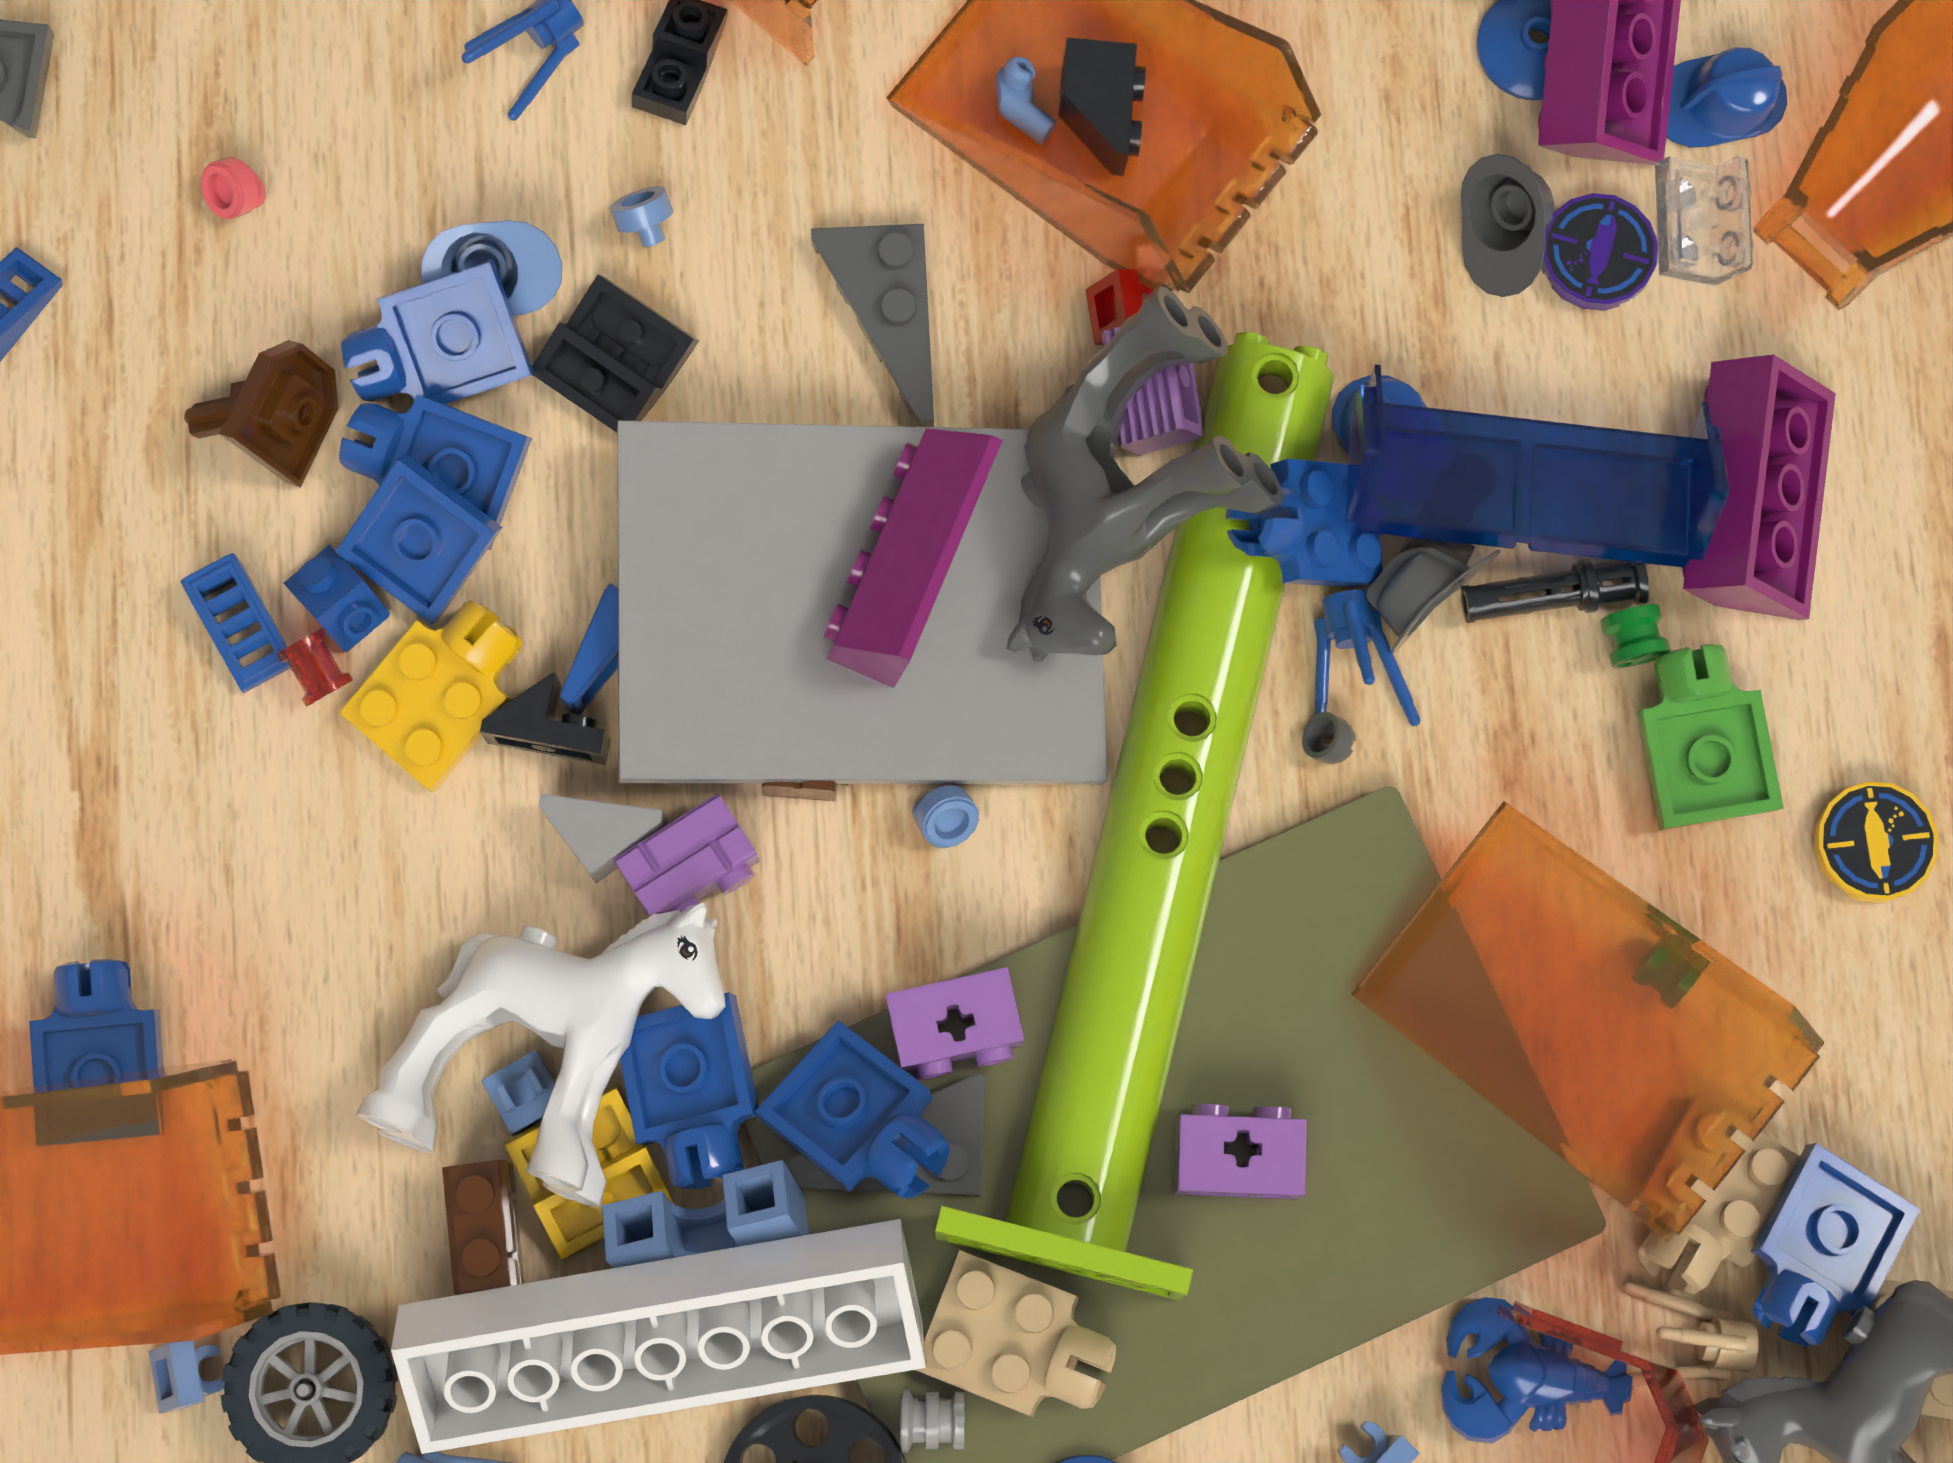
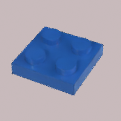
M405 454L397 459L335 553L433 625L441 618L503 527Z

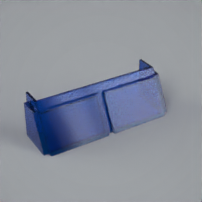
M1374 364L1369 386H1360L1351 419L1345 521L1356 522L1355 528L1358 532L1513 549L1517 543H1526L1531 551L1685 568L1690 560L1703 561L1730 488L1719 426L1712 425L1708 402L1701 403L1689 437L1383 403L1381 365Z

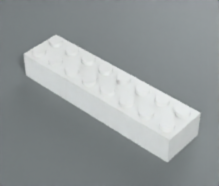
M901 1219L398 1305L391 1353L421 1454L926 1368L923 1322Z

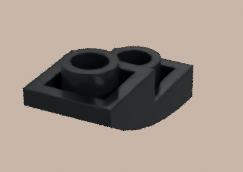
M702 0L668 1L653 33L652 51L632 92V108L687 125L717 50L728 16V9Z

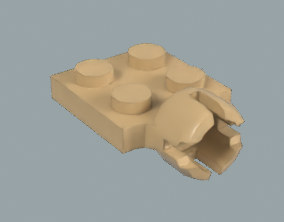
M1701 1094L1696 1096L1691 1101L1636 1199L1637 1202L1647 1207L1653 1214V1226L1638 1252V1261L1651 1276L1656 1278L1662 1266L1670 1270L1676 1263L1665 1285L1683 1293L1694 1295L1708 1286L1722 1260L1732 1261L1742 1268L1750 1265L1755 1257V1254L1750 1251L1800 1156Z
M959 1250L924 1339L926 1368L915 1370L1033 1417L1038 1404L1043 1398L1054 1397L1079 1408H1093L1100 1399L1106 1385L1098 1379L1075 1371L1077 1362L1079 1360L1111 1373L1115 1361L1116 1345L1109 1337L1082 1327L1074 1321V1310L1079 1299L1076 1295Z

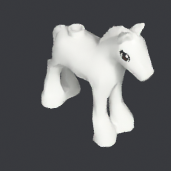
M704 902L690 905L682 912L675 910L662 914H653L647 920H642L634 929H630L628 934L621 935L601 955L592 959L555 950L558 941L556 937L530 926H523L519 937L498 936L492 934V932L471 936L461 946L449 976L436 989L440 998L444 1000L438 1005L420 1010L405 1041L381 1068L375 1090L365 1095L356 1115L367 1123L378 1127L377 1131L383 1137L414 1150L432 1154L438 1132L433 1094L445 1065L467 1041L498 1025L513 1020L532 1030L551 1045L564 1048L560 1072L547 1103L536 1145L526 1171L532 1176L542 1179L546 1189L566 1199L590 1207L600 1208L607 1182L592 1141L593 1123L603 1091L619 1059L630 1045L641 1004L656 987H664L696 1018L713 1019L726 1007L713 943L717 919H706L707 906Z

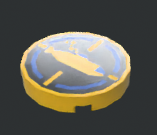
M1867 781L1844 789L1825 806L1824 811L1820 814L1814 826L1813 852L1821 873L1831 884L1835 883L1840 890L1846 892L1845 895L1859 902L1886 903L1910 894L1929 877L1938 857V832L1930 811L1913 793L1893 783Z

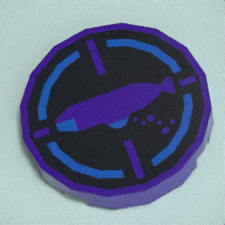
M1591 193L1569 200L1553 213V218L1545 231V252L1541 269L1543 274L1546 273L1548 280L1553 284L1551 288L1561 299L1581 309L1606 311L1619 307L1621 303L1628 302L1644 290L1657 266L1658 241L1651 222L1635 205L1615 195Z

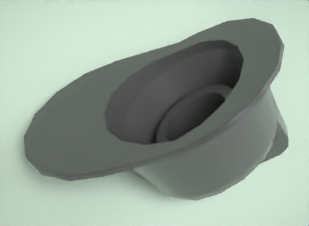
M1503 154L1482 157L1468 169L1462 182V252L1464 264L1473 282L1483 291L1491 295L1507 297L1520 294L1533 284L1542 268L1545 252V231L1553 218L1554 199L1546 181L1531 170L1529 165L1523 164L1515 157Z
M1417 547L1401 552L1391 560L1368 588L1366 594L1368 601L1378 610L1380 616L1399 637L1391 651L1393 653L1396 652L1418 629L1434 608L1481 572L1501 551L1499 549L1495 550L1472 567L1434 548Z

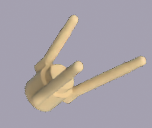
M1629 1280L1624 1282L1623 1289L1627 1293L1709 1321V1323L1702 1322L1698 1330L1664 1326L1656 1330V1335L1660 1339L1696 1345L1698 1359L1707 1361V1364L1627 1373L1633 1378V1387L1703 1378L1729 1380L1732 1370L1750 1372L1753 1369L1757 1359L1759 1341L1758 1330L1754 1322L1735 1320L1734 1311L1711 1308L1650 1286L1648 1287Z

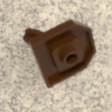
M287 340L260 352L247 379L231 383L229 397L194 404L185 411L184 420L188 424L189 433L193 437L204 438L220 434L285 483L301 488L338 411L335 370L302 343Z

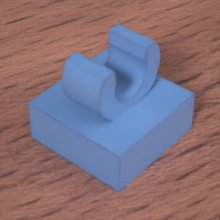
M537 1050L530 1052L482 1080L484 1087L513 1136L542 1121L555 1085L553 1077Z
M192 1338L167 1343L148 1351L159 1414L182 1410L204 1402L203 1396H208L224 1389L225 1382L222 1379L212 1382L205 1381L199 1375L198 1370L202 1359L205 1360L220 1354L218 1346L204 1345L195 1349Z
M1364 1421L1360 1425V1428L1370 1436L1373 1443L1372 1450L1367 1456L1359 1457L1355 1455L1346 1445H1341L1337 1450L1344 1463H1411L1420 1454L1402 1435H1392L1387 1441L1384 1431L1371 1421Z

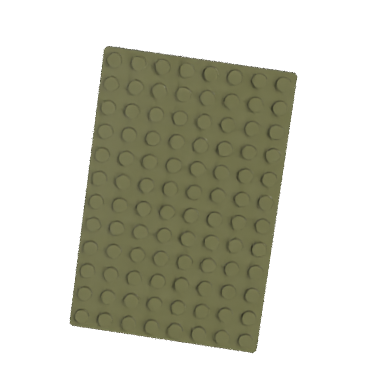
M1391 786L1383 787L1219 861L1126 1250L1127 1253L1193 1269L1188 1295L1180 1301L940 1241L935 1236L941 1206L1005 1221L1078 924L960 976L964 977L1008 967L1024 1037L1023 1047L1012 1049L1014 1059L984 1067H977L976 1058L951 1063L953 1073L932 1079L918 1080L933 1094L975 1074H985L980 1197L920 1194L915 1198L907 1199L901 1198L895 1193L801 1189L806 1201L809 1234L901 1219L923 1322L924 1339L959 1250L1076 1295L1079 1299L1074 1310V1321L1082 1327L1109 1337L1116 1345L1115 1361L1111 1373L1079 1360L1077 1362L1075 1371L1098 1379L1106 1385L1100 1399L1093 1408H1079L1054 1397L1043 1398L1038 1404L1033 1417L916 1370L857 1379L870 1412L889 1428L899 1445L900 1394H902V1388H909L913 1398H926V1391H939V1398H951L954 1391H964V1450H954L951 1443H939L938 1450H925V1443H913L909 1452L903 1453L907 1463H1056L1076 1455H1097L1111 1460L1116 1459L1599 1235L1606 1227V1219L1410 813L1399 791ZM888 1009L848 1026L849 1029L900 1067ZM951 1012L947 1014L946 1025L938 1028L939 1033L950 1032L954 1042L962 1041L965 1039V1029L973 1026V1021H961L958 1012ZM820 1039L751 1070L758 1107ZM915 1071L908 1072L916 1079ZM1193 1104L1229 1106L1228 1116L1253 1117L1254 1107L1291 1108V1119H1307L1305 1196L1299 1200L1174 1195L1176 1119L1180 1114L1191 1115V1105ZM758 1116L744 1121L762 1165L780 1160L784 1161L800 1153L764 1125ZM1237 1135L1231 1145L1224 1147V1154L1235 1156L1236 1166L1243 1168L1245 1161L1251 1156L1256 1155V1148L1245 1146L1244 1136ZM1069 1184L1058 1191L1057 1204L1064 1214L1070 1217H1081L1091 1210L1092 1198L1090 1192L1085 1187L1079 1184Z

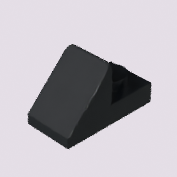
M556 673L546 676L484 718L480 728V733L487 744L606 765L611 741L605 730L597 728L598 721L575 714H563L561 722L554 721L561 689V683Z

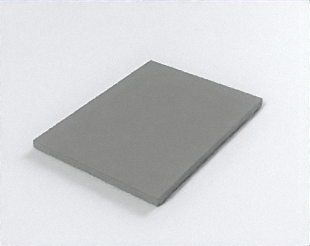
M618 421L619 783H801L803 781H833L836 784L1104 785L1107 782L1103 655L1048 653L1043 661L1036 662L1033 660V652L1030 651V648L1016 652L1006 649L1008 638L1019 623L1022 607L1021 600L1026 593L1029 583L1032 581V577L1037 573V566L1043 560L1049 537V528L1043 507L1034 505L1026 496L1021 485V478L1030 472L1024 448L1029 429ZM926 428L993 435L1002 439V444L911 661L895 687L892 688L827 660L834 642L824 638V633L837 603L849 608L857 587L846 582L860 550L862 549L872 554L880 533L869 528L883 496L885 495L894 500L903 480L892 474L906 442L918 446ZM1099 577L1090 586L1086 595L1087 601L1102 615L1101 578Z

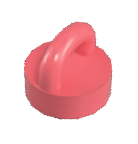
M235 157L223 158L211 162L203 170L201 175L203 198L208 207L217 216L224 219H233L246 215L264 204L266 199L265 187L258 175L242 160Z

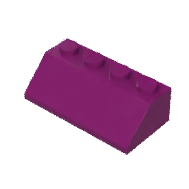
M1551 0L1552 17L1548 52L1544 61L1545 83L1542 110L1538 118V146L1571 157L1646 165L1664 164L1681 0Z
M1774 354L1711 362L1709 385L1704 393L1705 417L1702 441L1697 449L1698 472L1695 496L1690 505L1691 528L1688 551L1682 566L1684 577L1683 590L1717 607L1805 620L1809 619L1836 393Z
M926 428L918 446L906 442L892 474L902 479V484L895 500L885 495L883 496L869 528L880 533L872 554L862 549L860 550L846 582L857 587L849 608L837 603L824 633V638L834 642L827 660L892 688L895 687L911 661L1000 449L1002 439L993 435Z

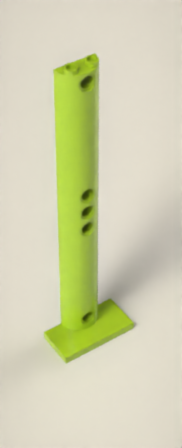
M1252 332L1237 333L1234 344L1228 345V354L1217 359L1203 416V437L1197 440L1195 450L1204 446L1211 439L1222 435L1231 441L1238 452L1244 455L1248 452L1258 455L1270 469L1271 463L1285 459L1315 461L1334 383L1333 372L1326 366L1328 354L1310 346H1296L1291 350L1270 345V340L1260 334ZM1266 375H1275L1286 383L1288 389L1280 394H1270L1260 387L1258 380ZM1221 507L1204 510L1181 522L1175 529L1005 1221L941 1206L935 1230L936 1239L1177 1301L1188 1295L1193 1269L1127 1253L1126 1250L1285 588L1279 562L1272 557L1249 556L1234 546L1227 531L1231 529L1249 530V522L1226 519L1227 508ZM1185 711L1195 712L1204 719L1207 729L1200 735L1187 736L1176 728L1174 718ZM1170 769H1180L1191 778L1193 788L1182 795L1171 794L1162 787L1160 775ZM1166 827L1177 836L1178 848L1167 854L1157 853L1148 846L1145 834L1153 828ZM1069 1184H1079L1085 1187L1090 1192L1092 1198L1091 1210L1081 1217H1070L1064 1214L1057 1204L1058 1191Z

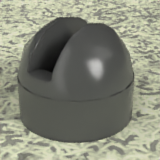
M1321 712L1307 723L1302 736V746L1308 756L1323 763L1337 764L1345 761L1352 754L1353 750H1351L1353 741L1356 740V734L1352 726L1345 719L1330 712ZM1326 737L1333 738L1329 746H1324Z

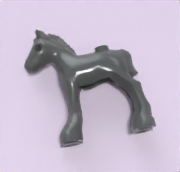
M1160 285L1145 297L1140 310L1129 316L1111 341L1082 365L1075 385L1067 387L1053 407L1040 415L1029 428L1024 448L1030 472L1021 478V485L1029 500L1034 505L1043 507L1048 523L1049 537L1043 560L1037 566V573L1032 577V581L1029 583L1026 593L1021 600L1022 607L1019 623L1011 632L1006 649L1016 652L1030 648V651L1033 652V660L1036 662L1043 661L1048 653H1071L1093 656L1110 653L1117 646L1115 627L1087 601L1086 592L1104 573L1115 567L1141 559L1181 522L1204 510L1215 507L1262 514L1280 505L1284 499V494L1277 477L1269 466L1254 453L1248 452L1244 455L1238 452L1231 441L1222 435L1211 439L1199 449L1172 459L1135 486L1114 460L1128 402L1151 377L1173 364H1202L1228 354V346L1222 331L1210 315L1202 308L1196 306L1188 310L1167 287Z
M1913 1280L1896 1287L1893 1294L1877 1307L1874 1312L1865 1306H1861L1853 1314L1842 1334V1337L1850 1342L1851 1346L1824 1382H1816L1801 1377L1797 1379L1789 1378L1786 1376L1781 1379L1777 1377L1762 1378L1759 1376L1755 1379L1744 1378L1742 1382L1723 1390L1720 1398L1709 1397L1694 1404L1697 1413L1701 1415L1698 1420L1701 1425L1705 1426L1704 1432L1712 1438L1723 1463H1780L1782 1450L1789 1443L1801 1444L1812 1448L1831 1463H1916L1904 1451L1901 1445L1918 1424L1925 1398L1934 1378L1953 1373V1299L1949 1298L1930 1282Z

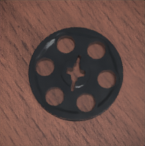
M807 1395L779 1402L755 1416L733 1441L724 1463H743L745 1452L754 1444H762L769 1447L776 1457V1463H795V1460L798 1463H852L851 1451L853 1446L861 1439L876 1441L884 1451L885 1463H907L898 1441L889 1428L869 1410L852 1401L835 1396ZM807 1409L818 1410L828 1420V1436L818 1446L806 1445L801 1442L796 1434V1420Z

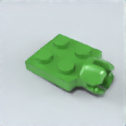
M1703 644L1700 645L1701 649L1692 651L1691 648L1685 647L1669 651L1656 658L1654 668L1660 694L1657 706L1641 709L1637 712L1659 831L1784 809L1761 689L1743 691L1736 687L1732 682L1727 651L1722 645Z

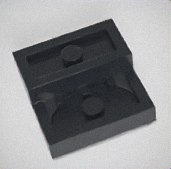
M598 274L567 324L559 322L533 363L534 373L532 375L617 433L618 421H642L678 374L699 340L607 277Z

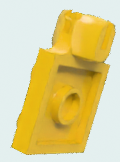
M471 600L462 605L445 627L436 631L431 630L423 622L416 620L339 713L426 789L435 792L481 738L480 728L482 720L512 700L502 690L499 680L502 671L521 650L523 642L510 626L506 627L500 623V618L487 607Z

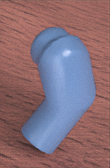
M1012 57L1007 60L1005 66L1000 68L995 80L997 109L1005 120L1041 145L1052 133L1057 120L1033 104L1032 79L1035 77L1033 64L1024 57Z

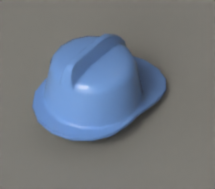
M505 220L471 223L444 230L429 243L421 263L422 282H426L493 259L513 315H524L543 308L555 297L562 282L563 263L557 246L544 231L527 222Z

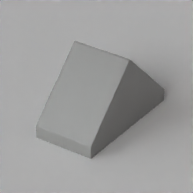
M540 794L539 807L596 884L618 868L614 858L667 825L664 812L660 809Z

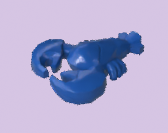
M1483 1297L1466 1304L1452 1319L1446 1337L1448 1357L1456 1359L1462 1341L1470 1333L1477 1335L1475 1345L1467 1349V1359L1482 1356L1504 1338L1508 1344V1347L1502 1349L1493 1357L1488 1366L1492 1382L1503 1395L1499 1403H1497L1478 1378L1468 1373L1465 1375L1464 1383L1470 1388L1471 1397L1464 1399L1460 1396L1456 1386L1455 1371H1446L1441 1385L1443 1412L1452 1429L1468 1441L1493 1444L1508 1435L1529 1408H1535L1533 1417L1529 1422V1429L1534 1432L1539 1429L1551 1431L1552 1429H1564L1566 1426V1404L1575 1405L1577 1403H1591L1593 1400H1602L1610 1416L1623 1414V1404L1631 1401L1633 1378L1626 1373V1362L1615 1359L1604 1372L1595 1369L1594 1365L1582 1363L1579 1359L1570 1358L1574 1345L1573 1336L1566 1332L1562 1333L1555 1328L1549 1329L1545 1325L1538 1329L1541 1345L1536 1344L1520 1312L1505 1299Z

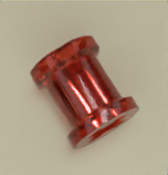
M323 628L275 654L279 662L288 663L305 692L302 701L306 707L353 681L349 672L342 673L324 642L327 634Z

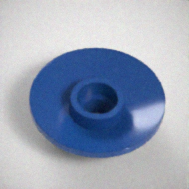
M1499 0L1489 9L1481 22L1476 43L1480 65L1492 83L1509 95L1525 100H1543L1545 83L1544 61L1548 52L1552 17L1551 0ZM1531 30L1540 31L1547 36L1548 41L1536 43L1530 39L1528 32Z

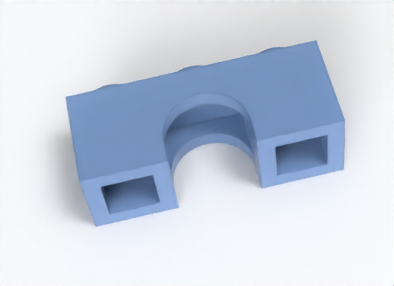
M780 1160L722 1175L724 1200L710 1207L688 1209L676 1206L668 1200L662 1190L602 1205L606 1261L611 1268L809 1235L805 1196L784 1161Z

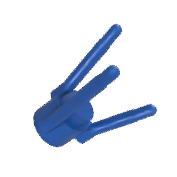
M537 0L524 11L468 41L464 46L466 52L462 54L461 58L464 63L469 64L524 31L528 33L530 38L540 48L545 49L550 44L555 47L508 112L509 119L515 121L532 102L564 57L580 46L573 34L584 26V21L571 0Z
M1359 589L1347 590L1325 597L1321 601L1324 618L1313 622L1317 637L1314 716L1321 712H1327L1331 640L1335 639L1336 647L1339 649L1354 648L1362 679L1366 685H1372L1375 681L1367 646L1373 640L1408 722L1412 726H1418L1420 724L1419 714L1383 632L1380 614L1378 610L1371 609V604L1366 596L1367 591Z

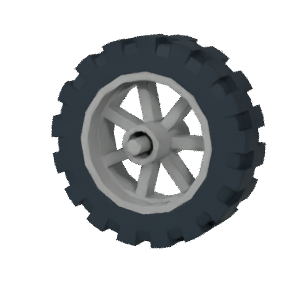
M318 1302L285 1306L254 1322L251 1325L252 1328L235 1343L231 1350L233 1354L230 1362L225 1364L222 1374V1381L225 1382L224 1395H221V1405L223 1413L227 1412L231 1423L228 1428L236 1441L240 1440L247 1448L246 1453L258 1463H351L363 1456L375 1441L379 1440L388 1426L387 1422L390 1414L394 1412L397 1402V1395H395V1382L398 1381L397 1369L395 1364H392L389 1354L391 1350L383 1336L380 1337L372 1328L373 1325L361 1315L357 1316L340 1305ZM305 1341L303 1374L278 1355L290 1345ZM317 1341L330 1344L343 1353L340 1358L322 1372L316 1371ZM351 1363L356 1376L357 1392L333 1388L329 1379ZM270 1364L291 1380L288 1389L264 1394L265 1376ZM291 1398L296 1405L283 1428L272 1417L267 1404ZM325 1398L354 1403L346 1419L336 1428L324 1405L323 1400ZM308 1405L312 1406L324 1434L315 1436L295 1434Z

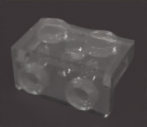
M1668 156L1655 163L1659 275L1716 286L1749 271L1753 266L1754 245L1751 231V186L1749 183L1748 159L1735 156L1715 166Z

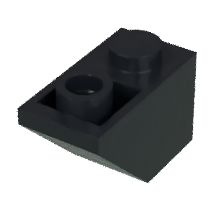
M1067 37L1062 61L1058 116L1112 175L1124 176L1128 156H1139L1142 134V121L1132 120L1133 101H1143L1146 66L1135 65L1137 44Z

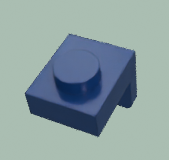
M330 544L284 582V585L344 652L351 650L390 615L389 611L365 581L341 556L335 553V549Z

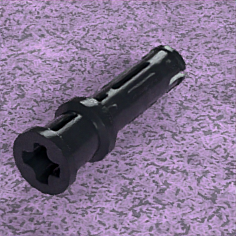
M1639 551L1629 552L1626 559L1592 564L1589 559L1578 560L1569 571L1519 577L1474 586H1461V605L1466 623L1577 606L1580 611L1592 613L1598 610L1599 605L1632 600L1638 606L1647 604L1649 599L1647 569L1643 556ZM1622 579L1621 584L1609 586L1602 584L1605 580ZM1572 586V591L1562 592V587ZM1539 590L1545 591L1543 596L1504 602L1499 600L1500 596Z

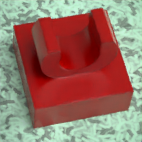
M1117 268L1085 289L1094 344L1103 345L1101 333L1104 330H1113L1114 327H1121L1129 316L1140 310L1145 297L1154 291L1152 286L1139 283L1137 269Z

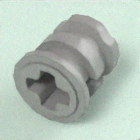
M902 1388V1394H900V1446H902V1453H908L913 1443H925V1450H938L939 1443H951L954 1450H964V1391H954L951 1398H939V1391H926V1398H913L909 1388Z

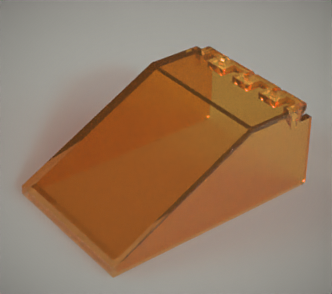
M967 0L886 97L894 109L1103 264L1115 270L1117 268L1137 269L1139 282L1154 290L1161 285L1167 287L1170 291L1176 290L1179 292L1181 290L1185 293H1190L1215 262L1213 255L1206 249L1209 248L1217 253H1222L1251 218L1249 211L1242 205L1245 204L1253 209L1259 208L1286 174V169L1278 160L1288 165H1293L1317 136L1318 130L1312 123H1315L1322 115L1288 41L1196 0ZM1067 37L1137 44L1135 65L1146 66L1143 101H1133L1132 120L1142 121V134L1139 156H1128L1124 176L1112 175L1058 116L1062 61ZM1012 57H1024L1033 64L1035 68V77L1032 79L1033 104L1057 120L1052 133L1041 145L1005 120L997 109L995 83L997 73L1000 68L1005 66L1007 60Z
M1505 801L1502 802L1351 993L1363 1005L1667 1243L1674 1234L1681 1235L1707 1202L1691 1189L1694 1183L1700 1180L1707 1187L1715 1191L1746 1152L1730 1139L1735 1131L1738 1130L1754 1142L1785 1103L1780 1096L1769 1089L1772 1084L1778 1081L1793 1092L1819 1060L1820 1056L1816 1052L1825 1044L1792 1003Z
M232 1059L160 1067L0 1091V1355L192 1341L273 1313L271 1301L267 1300L281 1297L275 1252L260 1253L258 1245L273 1240L266 1189L250 1190L249 1183L250 1180L264 1177L257 1127L242 1128L240 1117L255 1115L249 1070L238 1071L236 1060L232 1061Z

